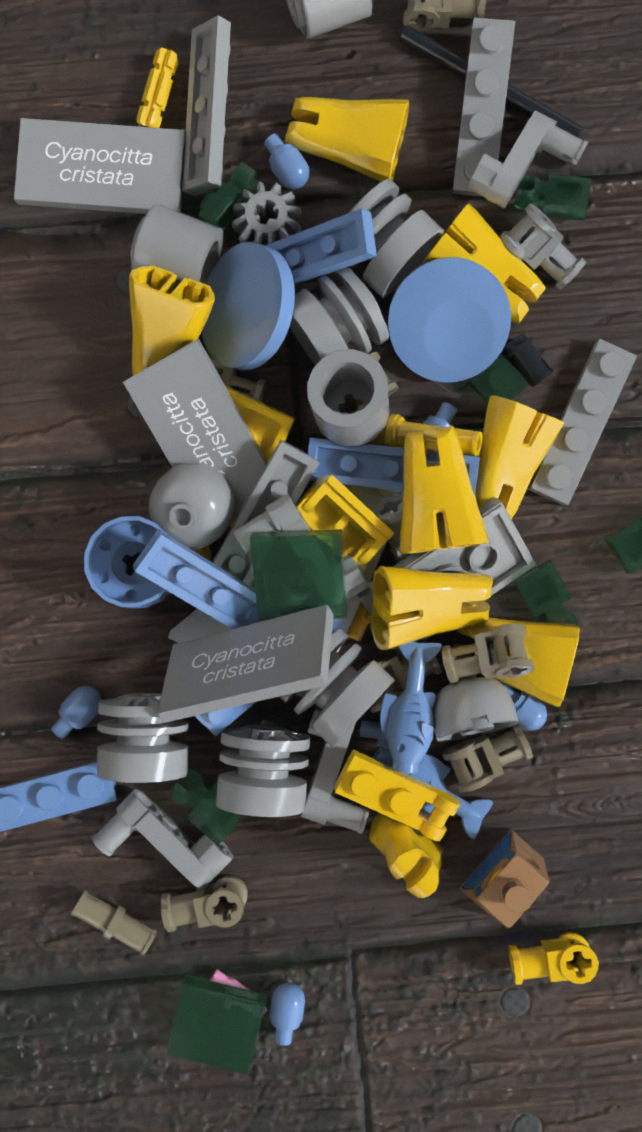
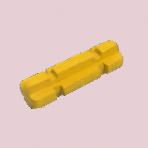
M159 48L155 52L152 63L155 67L150 69L141 100L144 102V105L139 107L136 118L138 127L160 128L163 118L160 114L165 111L173 83L171 76L175 75L178 66L177 54L172 50Z

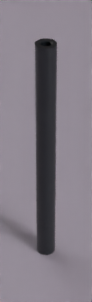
M406 25L400 36V42L466 80L467 59ZM508 84L506 103L529 117L536 110L557 121V127L579 137L584 128L583 126Z

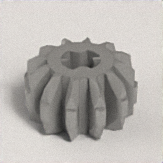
M259 181L255 195L244 189L242 192L244 203H234L233 212L237 218L232 221L234 232L241 233L239 237L240 243L254 242L266 246L301 232V225L297 223L302 218L301 208L293 206L295 196L292 192L281 195V186L277 182L270 191H265L264 184ZM268 215L274 216V219H269L267 224H261L260 220L265 221Z

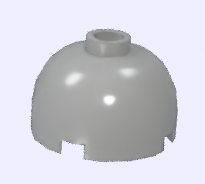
M184 463L176 465L159 478L150 494L148 511L152 522L158 524L170 537L192 550L207 547L226 533L235 517V495L233 487L223 473L212 466L202 463Z
M476 674L461 677L458 683L443 687L435 696L434 706L431 708L434 716V732L438 742L468 739L466 735L481 733L482 736L512 727L519 722L510 693L501 682L495 679L487 680L485 677H477Z

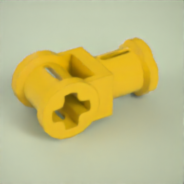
M567 932L560 935L557 939L540 940L541 946L517 948L515 944L509 945L510 965L515 985H522L525 979L549 977L551 982L569 980L575 984H584L590 982L598 971L599 962L596 954L589 947L588 942L583 936L577 933ZM579 951L581 954L577 955V962L570 963L569 961L573 960L574 957L573 953Z

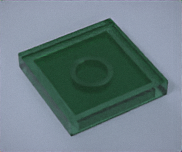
M342 529L252 532L250 543L258 620H269L323 605L329 606L334 614L333 619H346L347 600Z
M185 974L166 1055L248 1075L267 995Z

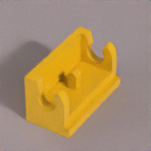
M321 475L296 504L309 528L341 557L350 553L357 565L359 562L365 565L370 561L383 544L394 534L386 524L333 475Z

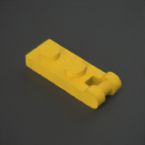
M352 750L334 785L335 793L419 830L423 835L434 841H441L447 830L445 823L449 815H455L460 806V801L443 790L406 773L392 770L393 767L356 750ZM425 802L434 805L430 816L420 812Z

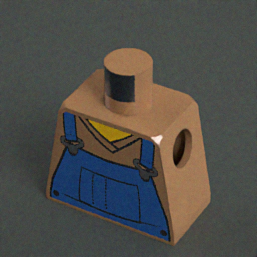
M511 829L461 885L460 890L490 917L506 928H510L548 886L549 877L543 857Z

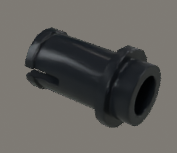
M522 332L503 349L508 354L505 356L506 360L510 358L513 360L533 388L554 370L550 368L531 343L534 340L533 337L527 338Z

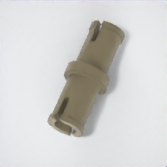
M84 890L70 914L102 931V937L107 940L113 937L140 952L143 956L157 933V930L151 929L126 915L125 908L118 906L116 909L89 894L86 890Z

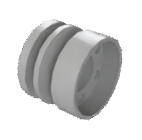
M390 179L380 182L350 210V212L362 208L371 212L377 256L370 259L363 273V280L382 298H386L396 291L405 276L422 264L444 232V229L423 210L404 220L412 199L406 194L398 196L399 187ZM365 261L359 262V263L354 264V265H351V266H349V267H350V268H355V267H357L358 265L362 264V263L365 262Z
M349 267L331 272L332 280L326 275L317 278V286L322 298L319 301L305 288L295 293L290 329L315 366L323 357L337 350H349L347 346L349 342L358 351L369 353L372 348L369 339L375 344L381 345L389 338L387 325L375 298Z
M340 628L332 634L327 686L303 691L306 695L294 708L297 714L306 711L314 704L321 709L311 728L331 747L337 743L395 680L375 660L357 671L352 666V663L361 650L358 644L353 645L341 656L337 650L346 641L348 635ZM292 693V694H288V695H283V696H279V697H280L284 702H287V701H289L296 693Z
M129 693L99 701L98 713L117 717V719L99 722L97 730L101 733L117 736V741L101 744L97 747V776L100 779L125 783L163 782L186 777L188 774V745L169 740V735L187 731L189 729V722L179 719L165 723L157 714L161 699L160 693Z
M262 724L227 728L222 731L221 744L234 748L220 751L219 761L238 767V770L218 775L216 807L235 814L258 817H287L299 815L305 811L307 782L298 776L288 774V771L308 766V757L295 752L309 749V735L290 731L281 726Z

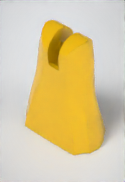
M295 98L291 114L297 121L289 123L285 143L292 144L293 147L308 154L337 162L382 182L386 179L393 181L399 149L402 145L407 124L409 100Z
M470 203L462 209L449 226L447 232L443 234L422 262L423 264L432 259L450 256L466 258L482 265L503 286L510 304L511 322L519 325L529 311L523 299L534 303L546 289L537 275L504 245L499 236Z
M154 265L131 270L129 290L133 328V376L193 341L198 340L215 301L214 293L209 285L190 278H183L175 288L177 275L171 271Z
M491 395L487 407L479 454L480 463L475 492L478 508L496 497L502 501L512 519L519 508L535 471L565 423L544 413H539L519 402Z
M453 425L436 428V452H439L440 461L435 463H427L426 454L429 452L424 440L423 430L405 433L400 554L476 546L489 542L470 483L462 448Z
M380 566L374 571L371 609V630L377 647L381 650H387L436 633L472 627L488 622L490 605L483 600L491 597L492 577L478 573H441Z
M489 617L488 622L457 630L458 633L475 639L474 635L488 632L490 629L503 624H523L527 631V635L524 637L528 659L533 661L534 670L519 677L494 679L555 707L561 706L579 641V625L515 621ZM454 644L453 648H457V647H461V646H465V645H462V644Z
M378 812L371 824L369 840L386 857L389 870L396 880L400 878L405 880L406 889L418 898L430 896L436 891L439 884V871L442 866V846L437 841L423 835L419 830Z

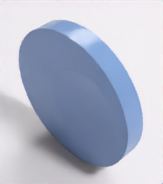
M244 242L232 247L219 259L207 280L206 285L211 287L215 301L201 333L207 351L217 363L234 369L251 370L266 363L277 352L284 341L293 316L295 289L290 267L278 251L258 243Z
M440 257L429 260L413 269L397 287L388 313L390 339L401 361L416 374L437 382L463 381L478 375L488 368L502 352L511 326L510 304L501 283L482 265L461 257Z

